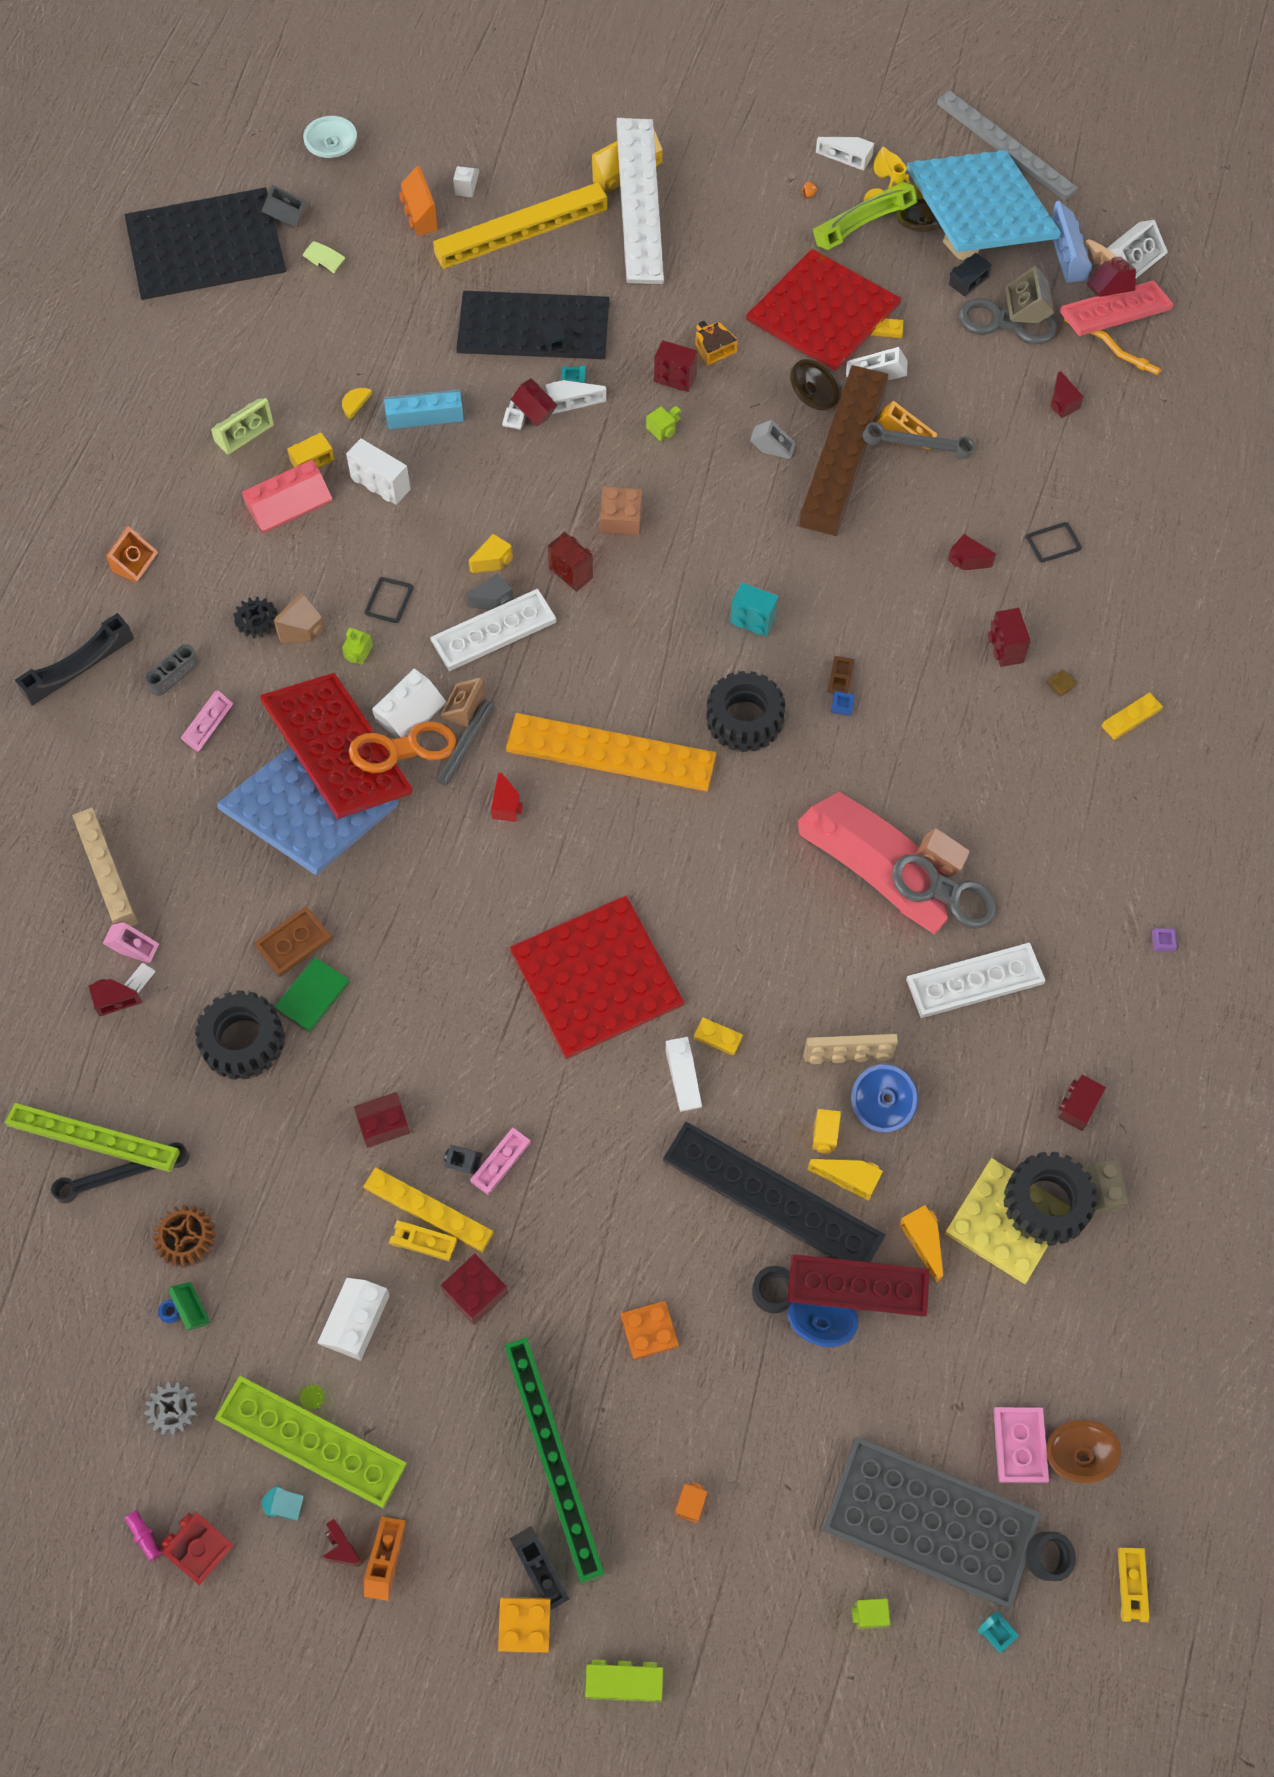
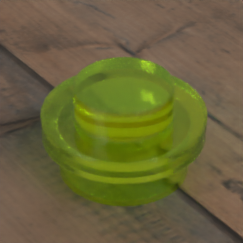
M317 1385L305 1387L300 1395L302 1405L310 1410L319 1408L325 1398L323 1390Z

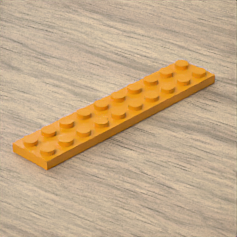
M519 713L515 714L506 746V752L707 792L716 759V752Z

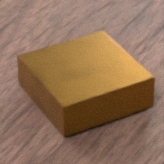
M1062 669L1048 679L1047 684L1062 697L1073 689L1077 682Z

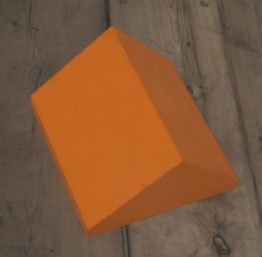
M127 526L106 554V558L113 573L138 582L158 554V551L130 526Z

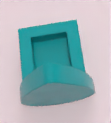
M580 365V367L562 366L561 381L586 383V365Z
M280 1486L269 1490L261 1501L264 1512L271 1517L278 1516L298 1521L304 1496L282 1490L283 1488Z
M999 1610L990 1615L977 1629V1632L980 1635L983 1634L999 1654L1019 1637L1002 1617Z

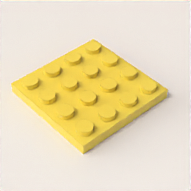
M991 1158L947 1228L945 1235L1023 1284H1026L1048 1247L1047 1241H1043L1042 1244L1034 1243L1035 1238L1030 1236L1026 1239L1022 1236L1024 1232L1021 1229L1016 1231L1012 1226L1014 1220L1007 1218L1006 1212L1008 1207H1004L1003 1200L1006 1196L1004 1194L1005 1187L1014 1171ZM1035 1184L1030 1187L1031 1201L1042 1213L1049 1216H1063L1069 1212L1070 1206Z

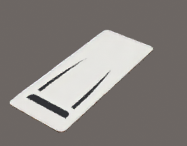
M142 963L124 985L139 993L154 975L155 970Z

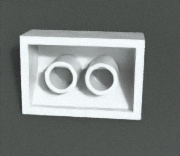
M1155 220L1137 223L1107 248L1116 257H1122L1136 268V278L1168 253Z
M413 669L372 710L376 723L396 738L408 736L410 730L415 725L428 722L446 705V701L427 677Z
M346 1278L318 1340V1344L361 1361L390 1296L387 1288L366 1280Z

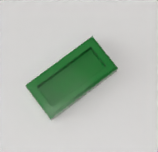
M187 1282L171 1286L168 1292L187 1331L207 1326L210 1320L192 1283Z

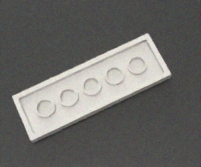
M536 589L430 638L448 671H452L556 623V617L539 590Z
M1030 943L907 976L906 979L921 1018L1045 983V978Z

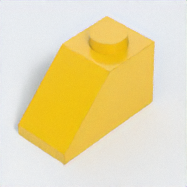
M492 534L469 559L470 572L479 573L501 570L513 558L512 545Z
M818 1109L814 1122L813 1150L823 1154L835 1152L841 1111Z

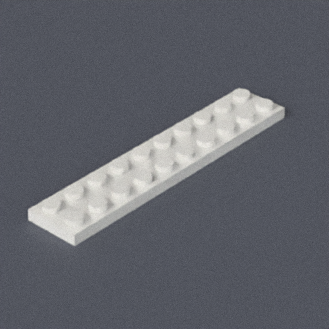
M617 118L627 283L663 284L664 275L653 119Z

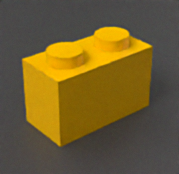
M322 433L311 436L287 448L290 461L294 467L313 460L317 468H320L335 460L332 447Z

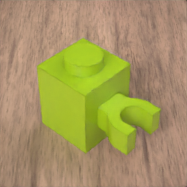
M675 406L667 412L663 407H659L646 416V428L660 442L672 437L676 431V422L681 420V417L678 415L681 413V410Z
M349 628L346 633L347 639L342 646L344 658L351 663L357 662L363 665L373 647L371 635Z

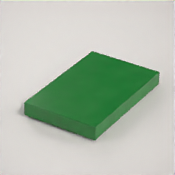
M314 957L274 1008L310 1033L348 986L350 980Z

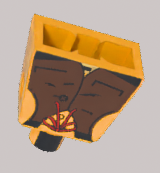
M705 321L698 323L695 343L706 366L737 353L738 339L721 323L716 322L709 326Z

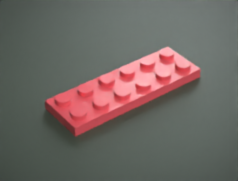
M1152 280L1136 285L1135 291L1101 297L1096 296L1061 307L1060 313L1075 332L1082 336L1172 310L1174 304L1157 283Z

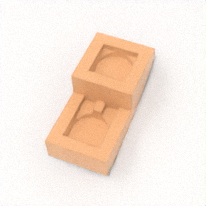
M1090 239L1086 240L1084 247L1088 250V260L1091 261L1092 266L1097 263L1102 265L1105 261L1116 257L1101 244Z

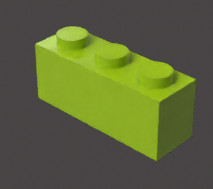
M592 1660V1664H587L585 1698L662 1702L663 1668L658 1667L656 1662H643V1667L633 1666L632 1661H618L617 1666L607 1665V1660Z

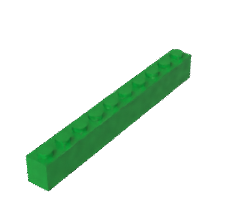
M525 1337L505 1344L504 1347L580 1584L582 1586L604 1578V1571L528 1339Z

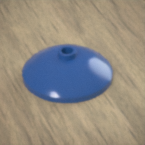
M887 1064L872 1066L861 1073L854 1083L851 1095L853 1110L857 1118L866 1127L874 1131L893 1132L906 1126L916 1113L918 1107L916 1085L912 1078L899 1067ZM887 1094H890L892 1096V1100L890 1102L886 1101Z
M790 1303L788 1308V1319L792 1328L799 1336L812 1344L822 1347H837L848 1343L856 1334L858 1317L854 1309Z

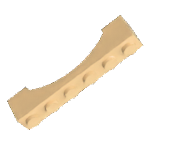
M89 808L72 815L112 922L114 924L125 922L130 926L138 924L93 808Z

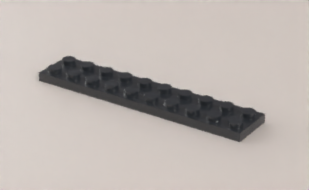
M687 1121L663 1157L665 1163L833 1259L870 1263L886 1235Z

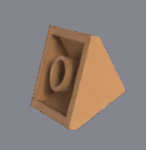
M477 678L456 683L440 717L468 727L485 696L483 679Z

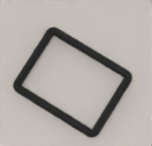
M1067 522L1026 535L1039 562H1046L1078 552L1082 548ZM1065 526L1077 548L1042 559L1031 537Z
M380 577L365 609V615L398 623L413 590V585ZM382 581L409 588L396 619L369 612Z

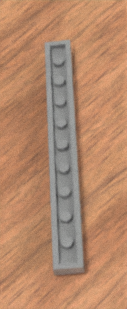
M948 91L938 98L937 105L997 151H1007L1018 167L1064 202L1077 193V186L952 91Z

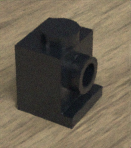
M450 1145V1149H447L444 1156V1161L446 1162L444 1167L474 1175L478 1171L483 1153ZM465 1155L464 1163L462 1164L461 1158Z

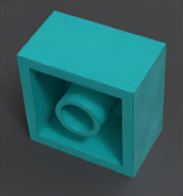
M741 582L732 600L730 623L738 628H745L757 635L767 637L776 619L779 596Z

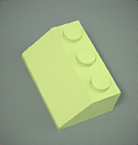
M262 398L249 403L246 407L232 414L229 418L211 429L214 441L227 455L274 425L268 400Z

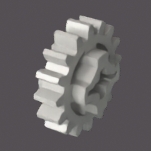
M170 1382L167 1383L166 1389L158 1386L159 1393L157 1395L150 1393L153 1400L152 1402L148 1401L145 1403L150 1410L145 1411L144 1415L151 1417L147 1424L149 1426L154 1425L153 1430L156 1433L161 1430V1434L165 1437L169 1431L174 1437L177 1436V1430L185 1433L186 1429L184 1426L194 1425L190 1420L191 1417H198V1414L193 1411V1409L199 1407L197 1402H192L196 1398L195 1394H189L190 1389L187 1386L182 1389V1385L178 1382L174 1388ZM174 1394L172 1397L164 1398L168 1395ZM187 1403V1411L185 1414L183 1406ZM165 1405L175 1408L179 1414L168 1411ZM157 1406H159L160 1413L158 1414V1416L156 1414ZM179 1421L176 1424L169 1425L171 1422Z

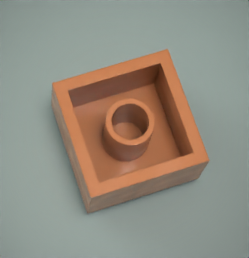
M603 487L600 533L639 535L642 489Z

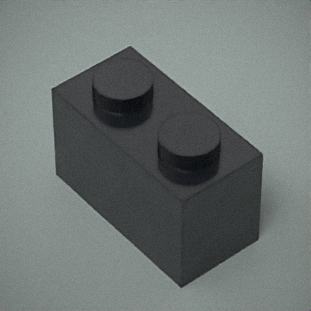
M974 253L972 256L965 258L958 267L956 266L951 270L948 285L965 297L989 278L992 264L979 254Z

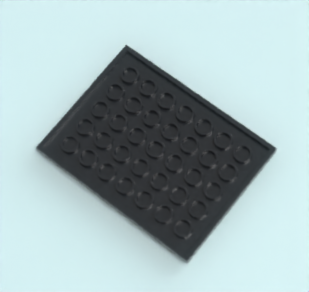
M264 187L124 214L141 299H151L285 273L286 267L274 217L261 212L268 196L267 188Z

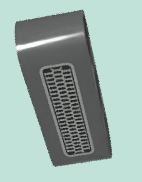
M184 644L179 646L146 674L145 679L153 695L161 696L197 667L198 659L191 645Z

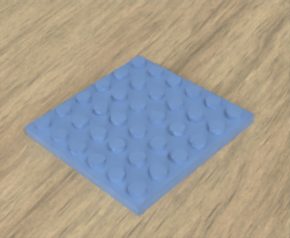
M289 746L220 800L217 808L317 876L398 806V800L396 799L337 819Z

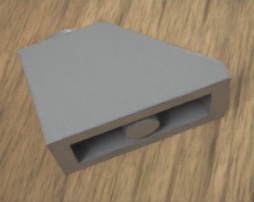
M773 420L755 426L750 440L762 453L787 459L792 457L796 445Z

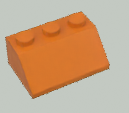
M416 166L401 183L402 192H399L401 203H405L404 210L406 216H410L409 223L411 229H415L417 236L436 232L438 227L433 198L420 166Z

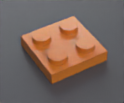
M666 1301L620 1313L633 1361L679 1348Z

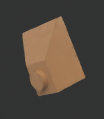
M302 593L274 619L279 641L282 644L312 641L325 628L322 616Z

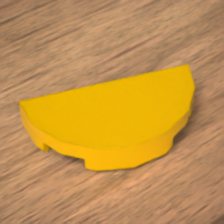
M356 388L349 391L342 400L345 416L351 420L370 398L372 390Z

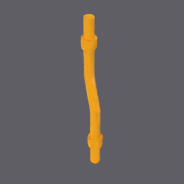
M1099 330L1090 333L1101 338L1117 357L1136 365L1138 369L1142 371L1147 370L1157 376L1161 372V368L1150 364L1149 360L1135 357L1123 351L1106 332Z

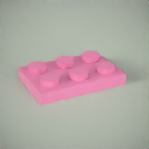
M995 1407L993 1411L999 1483H1048L1049 1475L1043 1408Z

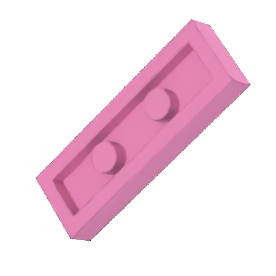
M219 690L215 691L181 739L195 751H200L233 703Z
M512 1128L470 1179V1182L489 1196L531 1144V1141Z

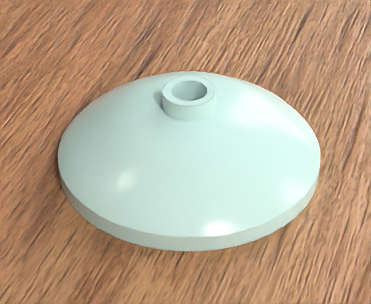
M325 116L311 122L306 127L303 138L306 148L314 155L323 158H336L348 153L354 147L357 141V132L354 125L347 119L339 116Z

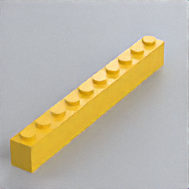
M598 182L435 240L433 241L435 256L443 269L606 211L607 196Z

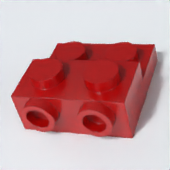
M195 1511L192 1515L188 1512L179 1522L181 1528L175 1535L172 1532L167 1535L161 1543L164 1546L161 1552L200 1585L233 1547V1544Z

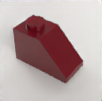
M1060 371L1054 384L1051 407L1061 418H1064L1080 409L1084 396Z
M963 534L950 549L948 561L962 570L991 568L994 565L996 553Z
M100 979L94 984L88 985L94 1009L99 1017L142 1004L137 991L112 979Z

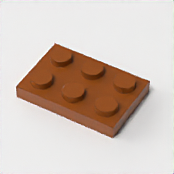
M305 906L253 944L280 978L333 939L308 907Z

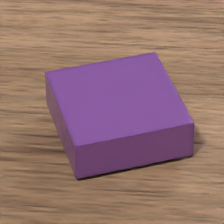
M1154 928L1152 930L1154 951L1177 950L1175 929Z

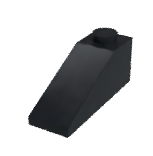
M530 1526L509 1538L539 1597L551 1598L550 1611L569 1600L533 1528Z

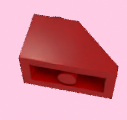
M498 773L491 806L492 819L517 822L518 814L522 815L523 802H520L519 793L503 773Z

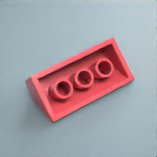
M313 460L242 491L246 507L262 533L333 501L325 481Z

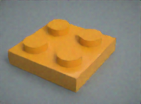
M500 1597L498 1651L549 1653L551 1598Z

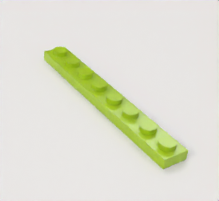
M14 1103L5 1121L8 1127L170 1173L180 1153L178 1148Z

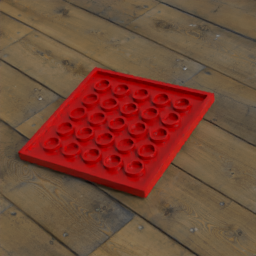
M811 249L746 314V320L830 369L837 371L873 333L880 321L882 323L900 305L901 298L818 251Z
M626 895L510 947V951L565 1059L684 1005L678 989Z

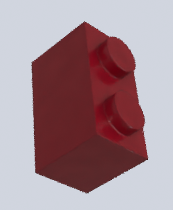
M532 378L522 383L510 399L536 426L547 421L558 406Z
M1081 1075L1078 1081L1074 1079L1068 1089L1071 1092L1069 1099L1064 1097L1058 1108L1062 1111L1059 1119L1083 1131L1106 1087L1084 1075Z

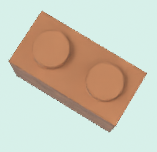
M934 828L925 834L916 855L925 857L942 874L952 877L962 870L970 850L937 828Z

